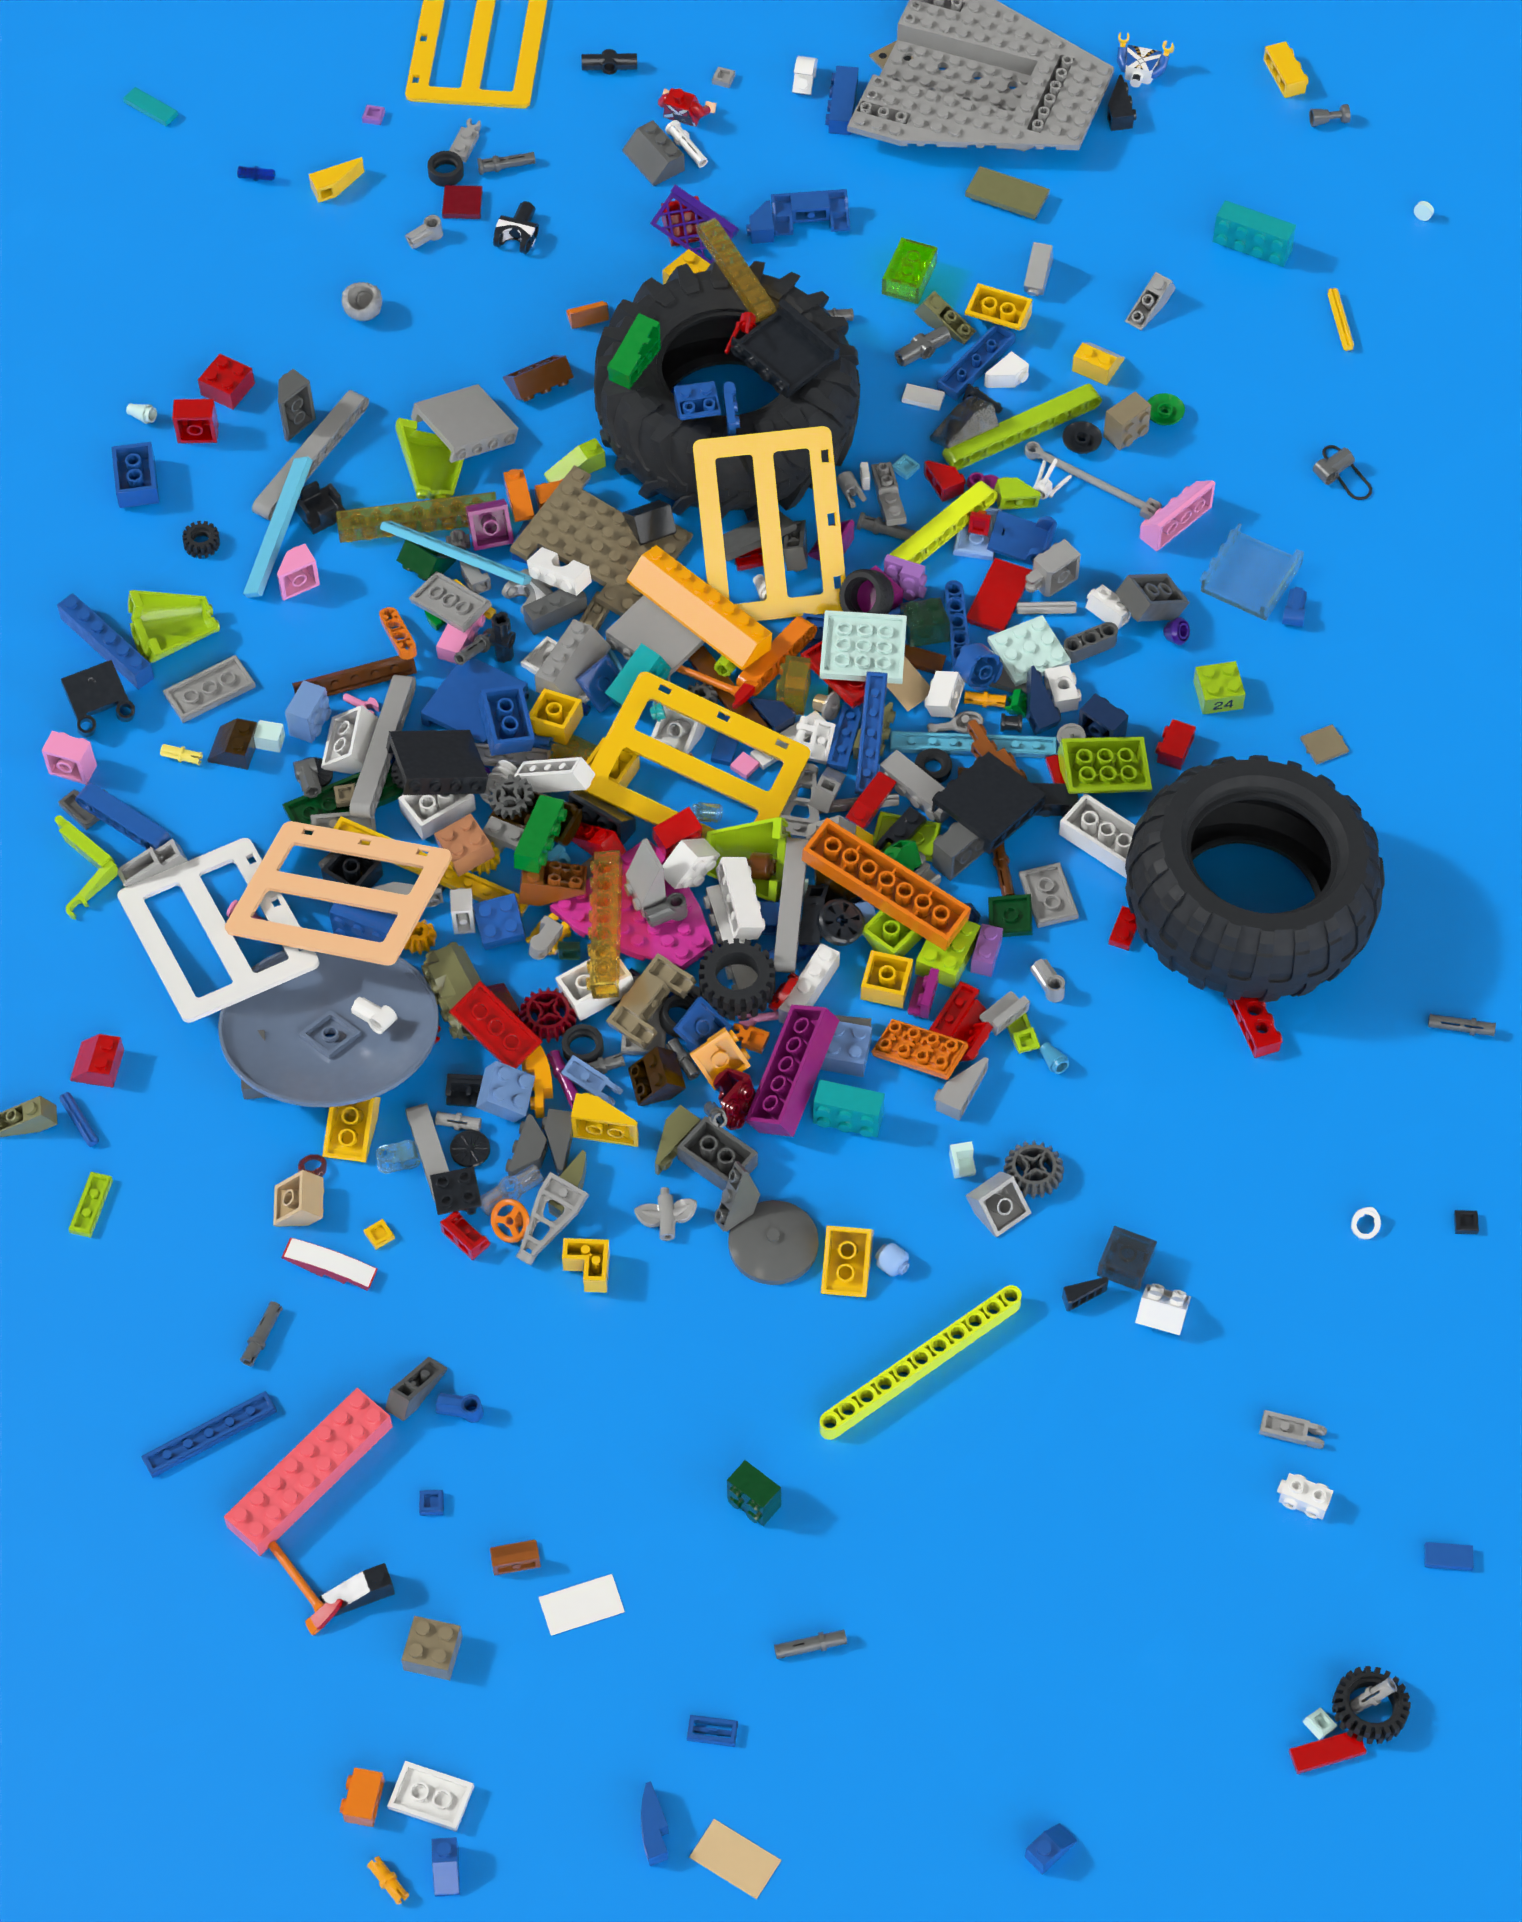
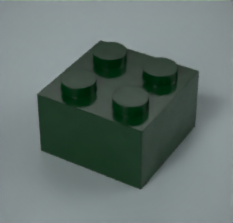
M744 1460L727 1479V1499L734 1508H740L746 1512V1516L752 1522H759L764 1526L781 1507V1487Z

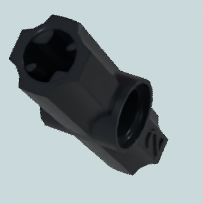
M606 49L602 54H582V70H602L605 74H614L617 70L637 69V53L617 54L615 50Z
M500 612L494 614L491 618L492 631L489 642L494 644L497 660L505 663L511 661L514 657L513 644L516 633L511 631L508 614Z

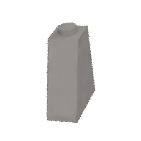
M1033 242L1024 282V292H1027L1028 295L1038 296V294H1044L1054 258L1052 245Z

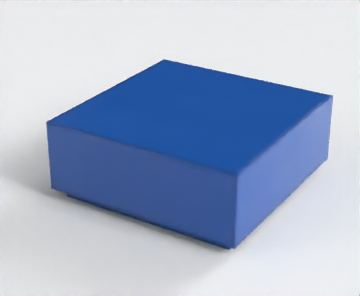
M443 1490L420 1491V1516L443 1515Z

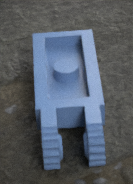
M572 1055L561 1072V1075L612 1106L615 1104V1101L612 1097L602 1092L604 1087L607 1086L616 1094L621 1095L623 1092L620 1087L609 1081L608 1077Z

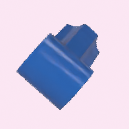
M1295 587L1290 589L1282 624L1297 627L1303 626L1304 606L1307 598V592L1303 588Z
M440 1393L436 1401L437 1414L465 1418L471 1423L478 1422L484 1415L481 1401L474 1394L459 1396ZM471 1406H476V1407H477V1408H476L475 1410H473V1411H468V1410H467V1409H468L469 1407H471Z

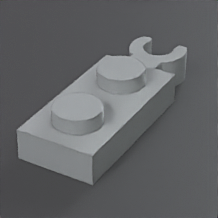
M470 118L466 122L467 128L461 127L449 150L458 154L463 162L468 160L479 138V131L481 129V122L478 121L476 125H472V119Z

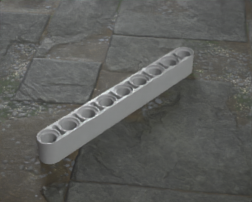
M349 390L256 498L252 506V512L271 521L294 458L310 457L313 460L306 477L307 480L366 411L369 399L355 391Z
M393 675L350 802L351 817L370 819L374 817L394 757V753H388L386 749L389 731H402L416 689V678L414 676Z

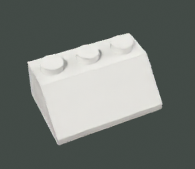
M362 705L332 717L321 768L348 774L360 772L378 717Z

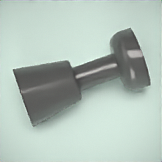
M1343 104L1339 111L1329 112L1327 109L1310 108L1309 119L1312 127L1328 123L1329 119L1340 118L1342 123L1350 122L1351 114L1348 104Z

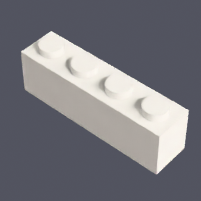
M582 757L523 761L514 778L520 775L521 780L527 779L533 791L546 793L586 790L591 785V781L596 774Z
M722 857L716 868V873L733 938H739V940H758L765 929V920L761 916L760 902L757 901L756 886L751 878V867L748 866L746 857Z
M822 943L819 945L800 974L793 990L779 1007V1022L784 1024L792 1004L814 1006L840 966L839 951Z

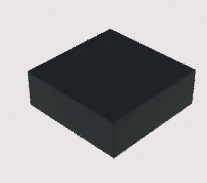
M1454 1211L1455 1234H1478L1477 1211Z

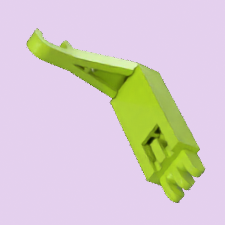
M58 815L55 817V822L60 828L58 831L65 842L98 869L82 890L66 906L68 916L76 920V915L72 912L78 904L89 907L87 901L118 875V867L109 854L69 821Z

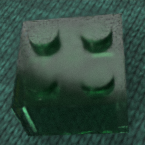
M940 597L900 603V615L907 616L906 639L910 647L950 641V621Z

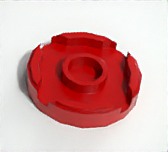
M794 972L787 976L788 980L786 983H781L775 995H773L772 1002L768 1004V1008L774 1012L782 1005L796 985L799 976Z

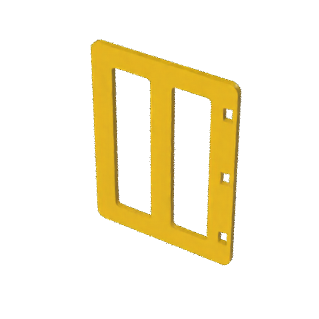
M423 0L405 91L406 99L412 102L519 109L529 107L548 0H529L515 83L513 91L510 92L480 89L496 0H477L461 87L429 86L445 0ZM421 36L427 37V40L420 41ZM413 77L419 78L418 83H412Z
M825 426L699 439L693 444V455L707 584L730 600L715 460L722 457L751 455L753 459L767 598L764 601L737 603L735 605L756 621L803 616L804 613L814 615L825 614V610L843 611L839 601L840 588H834L833 578L840 576L842 585L846 576L830 429ZM806 448L809 450L823 592L818 595L788 597L773 454L777 451ZM828 449L829 462H822L821 450ZM834 512L835 526H828L827 514Z
M641 672L590 766L596 775L591 781V785L584 791L654 825H658L679 813L608 778L621 752L627 749L757 810L758 815L754 821L756 822L780 816L810 757V749L799 742L649 672ZM660 684L671 689L670 694L658 690ZM649 701L661 702L664 707L782 761L783 766L772 788L769 791H765L637 731L635 726ZM718 712L729 716L728 722L718 718ZM777 739L789 744L787 749L775 745ZM700 823L703 827L702 838L705 837L707 831L715 830L705 824Z

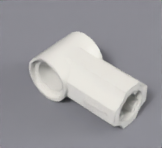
M358 997L351 1008L352 1014L368 1022L370 1028L378 1034H382L397 1020V1015L392 1008L387 1005L381 1008L364 997Z

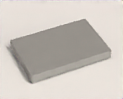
M1060 862L1019 872V878L1025 894H1031L1032 914L1037 928L1078 919L1079 914Z

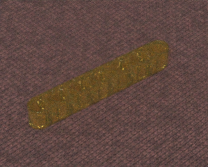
M714 218L698 224L696 228L699 238L747 310L755 314L756 322L763 321L776 312L774 303L719 221Z

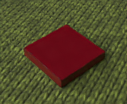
M445 185L442 218L480 219L483 187Z

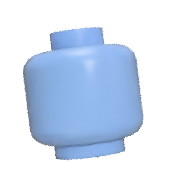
M895 1243L882 1245L875 1255L877 1267L891 1277L898 1274L903 1275L909 1268V1263H907L909 1259L908 1253Z

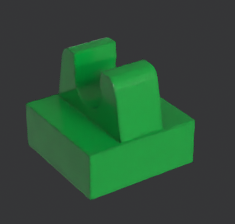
M1015 689L1013 695L1007 697L1010 706H1005V710L1009 714H1022V718H1025L1026 694L1022 689Z

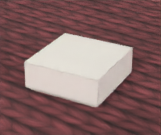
M861 462L860 481L863 490H870L868 462Z

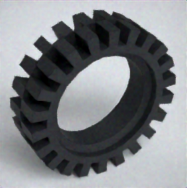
M1365 1666L1363 1671L1361 1667L1355 1668L1354 1673L1350 1670L1345 1677L1341 1678L1332 1699V1703H1334L1332 1712H1336L1334 1717L1336 1722L1341 1721L1339 1727L1342 1731L1345 1728L1349 1729L1347 1732L1348 1736L1352 1737L1355 1733L1358 1735L1356 1740L1359 1742L1364 1737L1367 1738L1366 1744H1372L1374 1739H1376L1377 1744H1382L1384 1738L1388 1742L1392 1740L1393 1735L1396 1737L1403 1729L1410 1713L1411 1702H1408L1410 1698L1409 1693H1404L1405 1685L1401 1684L1398 1686L1399 1678L1395 1676L1392 1680L1397 1686V1691L1387 1696L1392 1704V1716L1380 1723H1370L1359 1718L1351 1708L1350 1695L1359 1688L1378 1685L1389 1678L1391 1674L1387 1670L1384 1675L1380 1674L1381 1668L1375 1667L1374 1672H1372L1371 1666Z

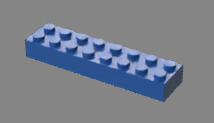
M994 324L937 381V389L945 392L947 396L957 401L965 393L967 385H973L1015 343L1016 334L1001 325Z

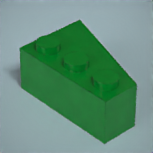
M638 313L616 354L607 366L610 381L630 390L661 349L660 322Z

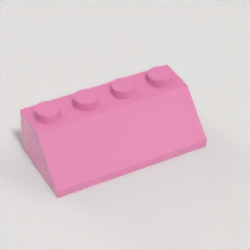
M1213 480L1197 481L1190 487L1187 486L1179 496L1173 497L1164 508H1159L1154 516L1142 522L1139 538L1156 552L1212 508L1215 482Z

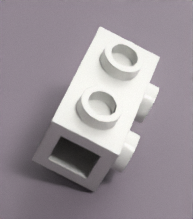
M1103 584L1089 592L1086 609L1104 622L1116 624L1118 629L1129 622L1131 613L1120 602V598Z
M1289 1473L1287 1480H1281L1277 1490L1281 1494L1279 1502L1286 1508L1291 1510L1297 1509L1304 1512L1310 1518H1319L1321 1520L1324 1518L1333 1494V1490H1330L1326 1485L1321 1483L1315 1484L1308 1481L1302 1475H1293Z

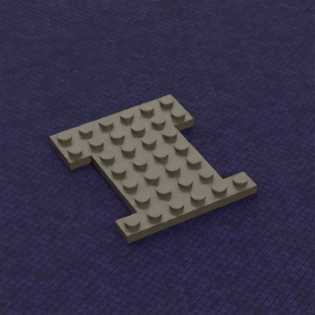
M574 465L512 544L510 552L527 561L537 548L543 547L558 553L559 560L567 565L575 560L589 566L591 579L604 586L596 597L595 602L622 616L643 596L642 593L627 583V578L641 555L657 545L677 560L692 540L693 534L675 524L676 534L640 546L622 512L583 490L590 481L591 474Z

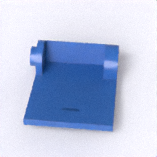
M998 510L987 550L1033 565L1034 558L1039 553H1044L1051 548L1057 522L1050 516L1040 517L1037 523Z

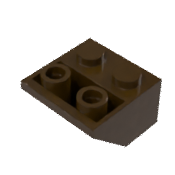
M656 1046L628 1068L639 1106L670 1100L686 1089L676 1051Z

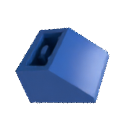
M714 381L674 386L675 407L680 420L721 415Z

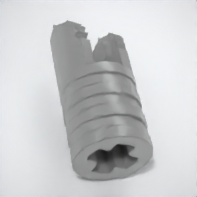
M845 471L837 477L836 481L851 508L856 507L853 496L858 494L860 500L863 502L867 500L851 471Z

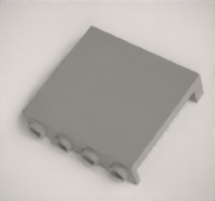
M479 384L414 403L411 415L413 421H424L450 449L451 456L449 461L451 463L515 443L518 427Z
M644 595L606 630V641L611 645V649L620 652L627 660L631 658L641 643L659 654L671 667L670 674L666 679L668 682H670V676L705 643Z

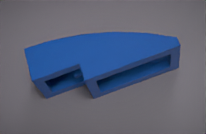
M651 1781L646 1783L641 1808L642 1837L650 1866L668 1860V1851L662 1836L669 1834L668 1824Z

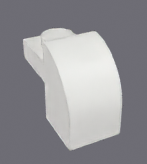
M797 57L792 93L811 95L813 78L816 77L817 58Z

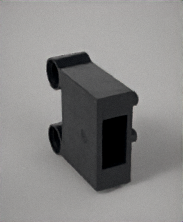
M112 660L61 678L62 687L77 720V730L81 736H92L96 731V721L91 715L117 706L116 716L121 722H129L134 718L135 706L128 700ZM128 707L131 713L126 716L122 715L120 709ZM83 722H90L92 728L90 730H83L81 724Z

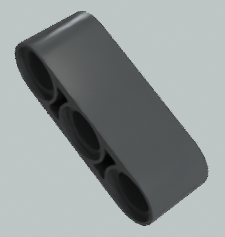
M1105 622L1066 638L1063 648L1071 659V663H1077L1113 648L1117 642L1118 627L1112 622Z

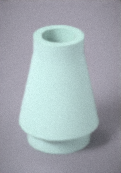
M130 403L126 409L128 415L137 418L145 424L153 423L157 417L156 408L150 404Z

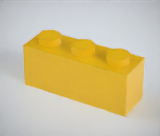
M1286 41L1265 46L1263 60L1284 98L1305 93L1308 77L1303 73L1300 62L1294 57L1293 49L1289 48Z

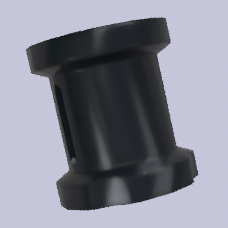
M1001 713L1000 732H1004V730H1017L1018 733H1021L1022 714L1006 716L1005 713Z

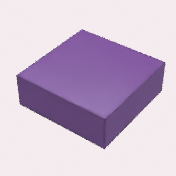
M367 105L362 116V122L381 125L385 114V107Z

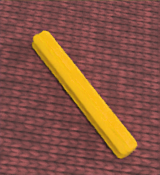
M1330 288L1327 295L1341 343L1345 351L1353 350L1354 342L1337 288Z

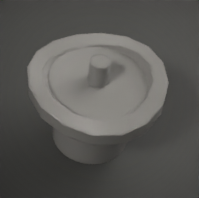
M831 692L829 695L817 694L813 699V710L822 713V717L826 720H834L840 710L839 695L835 692Z
M1069 723L1058 730L1057 740L1060 744L1062 738H1086V734L1080 725Z

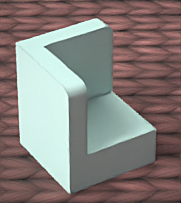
M260 720L253 736L256 748L280 753L285 739L283 724Z
M972 1141L950 1145L949 1157L954 1179L976 1175Z

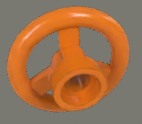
M515 1199L499 1201L491 1213V1225L494 1233L507 1243H516L523 1239L530 1221L526 1208ZM507 1205L514 1206L508 1215H498L502 1207ZM498 1223H503L506 1227L510 1228L513 1236L504 1234L500 1230Z

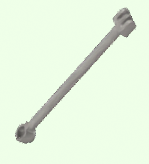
M1031 441L1027 443V446L1025 445L1024 453L1028 459L1041 458L1052 464L1056 458L1044 452L1037 442ZM1057 458L1056 467L1140 508L1139 516L1149 520L1162 507L1160 502L1152 498L1144 502Z

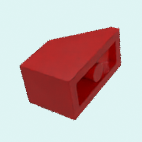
M929 460L924 462V475L942 502L964 494L966 480L963 474H959L955 467Z

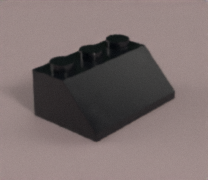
M584 790L571 791L568 794L569 803L575 804L579 809H582V823L615 831L623 845L636 831V819L632 814L624 812L616 806L586 793Z

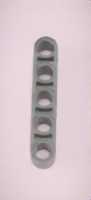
M424 1103L407 1108L405 1111L435 1202L430 1175L448 1172L449 1169L428 1105Z

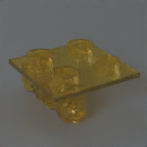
M572 734L567 745L561 743H554L552 745L551 751L553 753L548 759L582 757L586 762L597 745Z

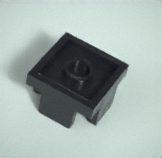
M317 481L304 486L300 493L301 499H298L294 509L313 535L348 517L347 511L342 506L341 496L331 483L320 489Z

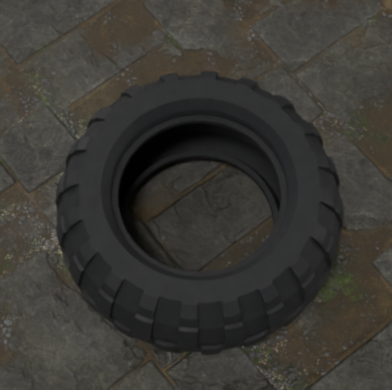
M1253 755L1248 760H1236L1233 756L1215 759L1207 766L1199 765L1187 769L1171 785H1165L1152 799L1147 811L1138 820L1133 832L1125 863L1127 875L1125 889L1129 909L1136 917L1137 930L1141 939L1158 953V960L1172 972L1178 971L1188 977V983L1201 990L1208 987L1215 991L1223 992L1224 998L1240 1000L1242 996L1258 998V1002L1277 1001L1281 996L1291 995L1294 997L1308 994L1320 983L1326 980L1330 982L1350 965L1351 960L1366 946L1376 924L1382 906L1385 875L1383 859L1378 855V838L1373 827L1362 818L1361 808L1349 795H1342L1335 790L1333 781L1322 774L1315 777L1303 771L1301 764L1289 760L1286 765L1268 761V756ZM1240 843L1263 847L1293 862L1308 879L1315 898L1300 908L1282 913H1258L1245 910L1224 901L1213 893L1200 878L1193 860L1211 848L1226 844Z

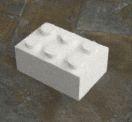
M473 794L402 795L398 797L400 812L422 840L476 810Z
M612 947L555 978L560 993L563 992L564 996L567 997L579 1021L620 1000L634 985L632 974Z

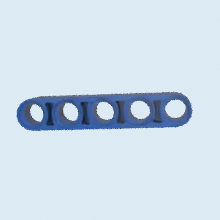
M956 580L946 583L944 594L951 665L953 669L960 654V649L965 644L970 645L963 585Z
M88 783L75 797V801L80 807L145 849L152 847L156 850L171 839V836L165 829L93 783Z

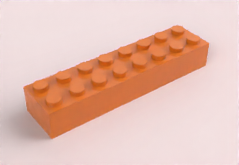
M828 818L825 819L803 848V862L946 951L969 919L971 911L969 906Z

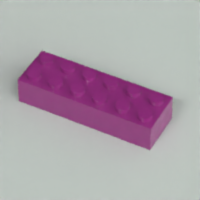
M791 1005L745 1119L757 1132L794 1137L840 1021L826 1007Z

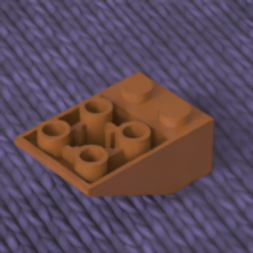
M547 861L546 865L541 867L539 874L522 870L519 904L542 906L585 894L587 866Z

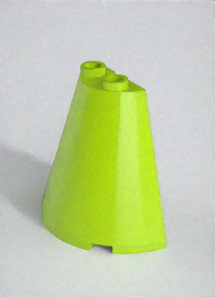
M398 418L395 423V430L416 492V498L434 499L437 503L446 502V498L454 495L464 459L451 463L449 461L451 456L450 449L436 434L416 430L417 421Z
M138 590L129 591L128 613H132L130 628L138 653L150 663H154L220 630L218 620L211 617L213 616V607L208 603L206 596Z
M776 817L707 831L704 839L720 854V857L716 861V866L708 871L706 875L718 879L716 868L722 857L750 858L753 852L770 853L777 860L775 876H772L769 880L752 879V882L756 886V896L768 901L778 902L781 897L787 837L791 838V832L786 831V827L789 825L787 820L783 817Z

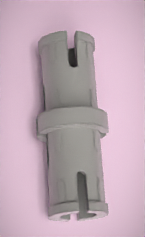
M437 1111L435 1125L454 1127V1130L466 1129L479 1132L482 1119L463 1116L462 1113L450 1114Z
M1387 1678L1374 1687L1369 1686L1365 1689L1364 1693L1351 1699L1350 1705L1354 1713L1359 1714L1371 1705L1376 1706L1381 1703L1383 1698L1396 1692L1397 1686L1391 1678Z

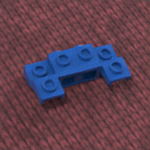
M847 189L771 194L775 236L793 235V223L830 221L831 232L850 231Z

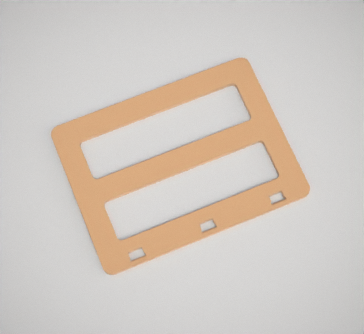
M289 821L284 823L226 922L225 930L229 935L389 966L398 960L450 864L452 855L449 850ZM305 830L313 831L312 835H307L304 833ZM362 840L370 842L369 846L362 845ZM294 846L423 869L408 895L279 871ZM419 851L428 852L427 856L418 855ZM268 891L398 915L383 942H374L252 918Z

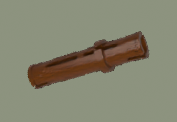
M1003 842L993 851L994 858L992 862L997 870L1002 896L1015 895L1008 865L1010 860L1006 855Z

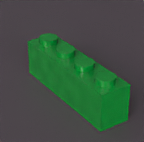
M544 795L539 796L514 852L515 869L539 874L541 867L546 865L548 851H552L554 838L560 833L561 822L566 820L567 809H564V800Z

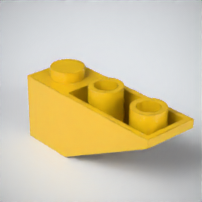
M362 157L309 174L310 186L318 203L337 197L364 173Z

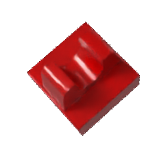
M983 510L978 512L972 511L968 532L988 536L991 515H988L987 511Z

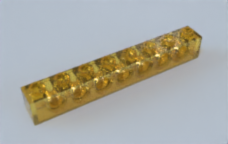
M489 492L336 511L340 543L396 536L380 529L382 522L390 520L421 533L469 527L465 506L495 501L496 493Z
M620 850L594 852V861L590 862L591 873L593 874V877H590V888L593 890V893L589 894L590 906H592V910H589V922L592 923V927H588V936L591 943L587 945L588 956L591 957L587 961L588 974L590 973V977L586 978V986L588 991L591 990L593 999L619 997L623 862Z

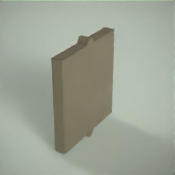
M1333 724L1300 737V740L1307 749L1306 753L1311 755L1316 765L1349 752L1348 747L1342 740L1343 736L1339 735Z

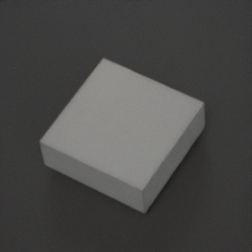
M718 67L712 78V84L730 88L736 76L735 71Z

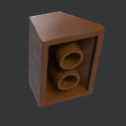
M553 355L503 376V380L514 397L519 400L523 399L524 402L535 398L534 394L536 393L545 394L552 391L551 387L558 385V387L564 386L569 383V379L574 378L566 355Z

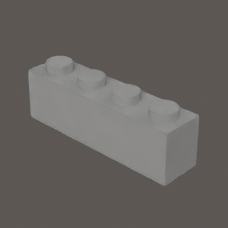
M896 750L880 764L879 771L897 782L894 787L896 792L901 796H905L915 808L921 809L930 820L943 823L950 817L940 808L934 813L931 811L933 796L945 788L901 752Z

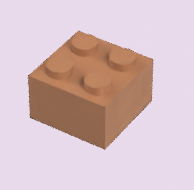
M471 813L434 833L438 847L450 851L452 855L450 865L458 877L495 857L491 842Z

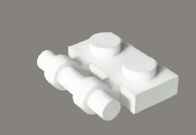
M801 716L800 722L796 726L797 735L794 741L810 749L808 760L826 765L836 724L815 719L812 726L808 725V717ZM806 733L811 734L809 743L804 742Z

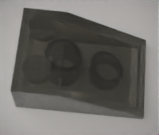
M976 396L965 398V401L959 403L930 436V441L948 449L998 427L999 424L993 404Z

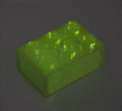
M901 237L882 278V294L918 304L937 264L938 247Z

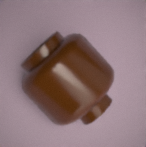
M753 852L750 858H746L748 866L751 867L752 879L769 880L772 876H775L777 860L773 858L772 854Z

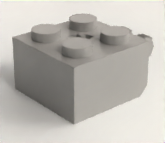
M1066 539L1053 544L1044 553H1039L1034 558L1033 571L1026 575V591L1033 593L1035 590H1039L1044 596L1051 597L1077 580L1081 554Z

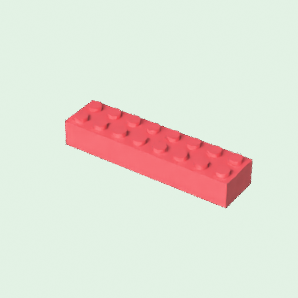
M356 1388L224 1516L227 1528L257 1555L261 1556L268 1549V1545L271 1542L277 1541L392 1428L390 1415L360 1389Z

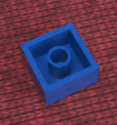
M515 893L473 904L481 941L485 950L526 940L527 936Z

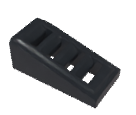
M1103 1277L1064 1287L1062 1299L1066 1311L1068 1312L1106 1292L1108 1278Z

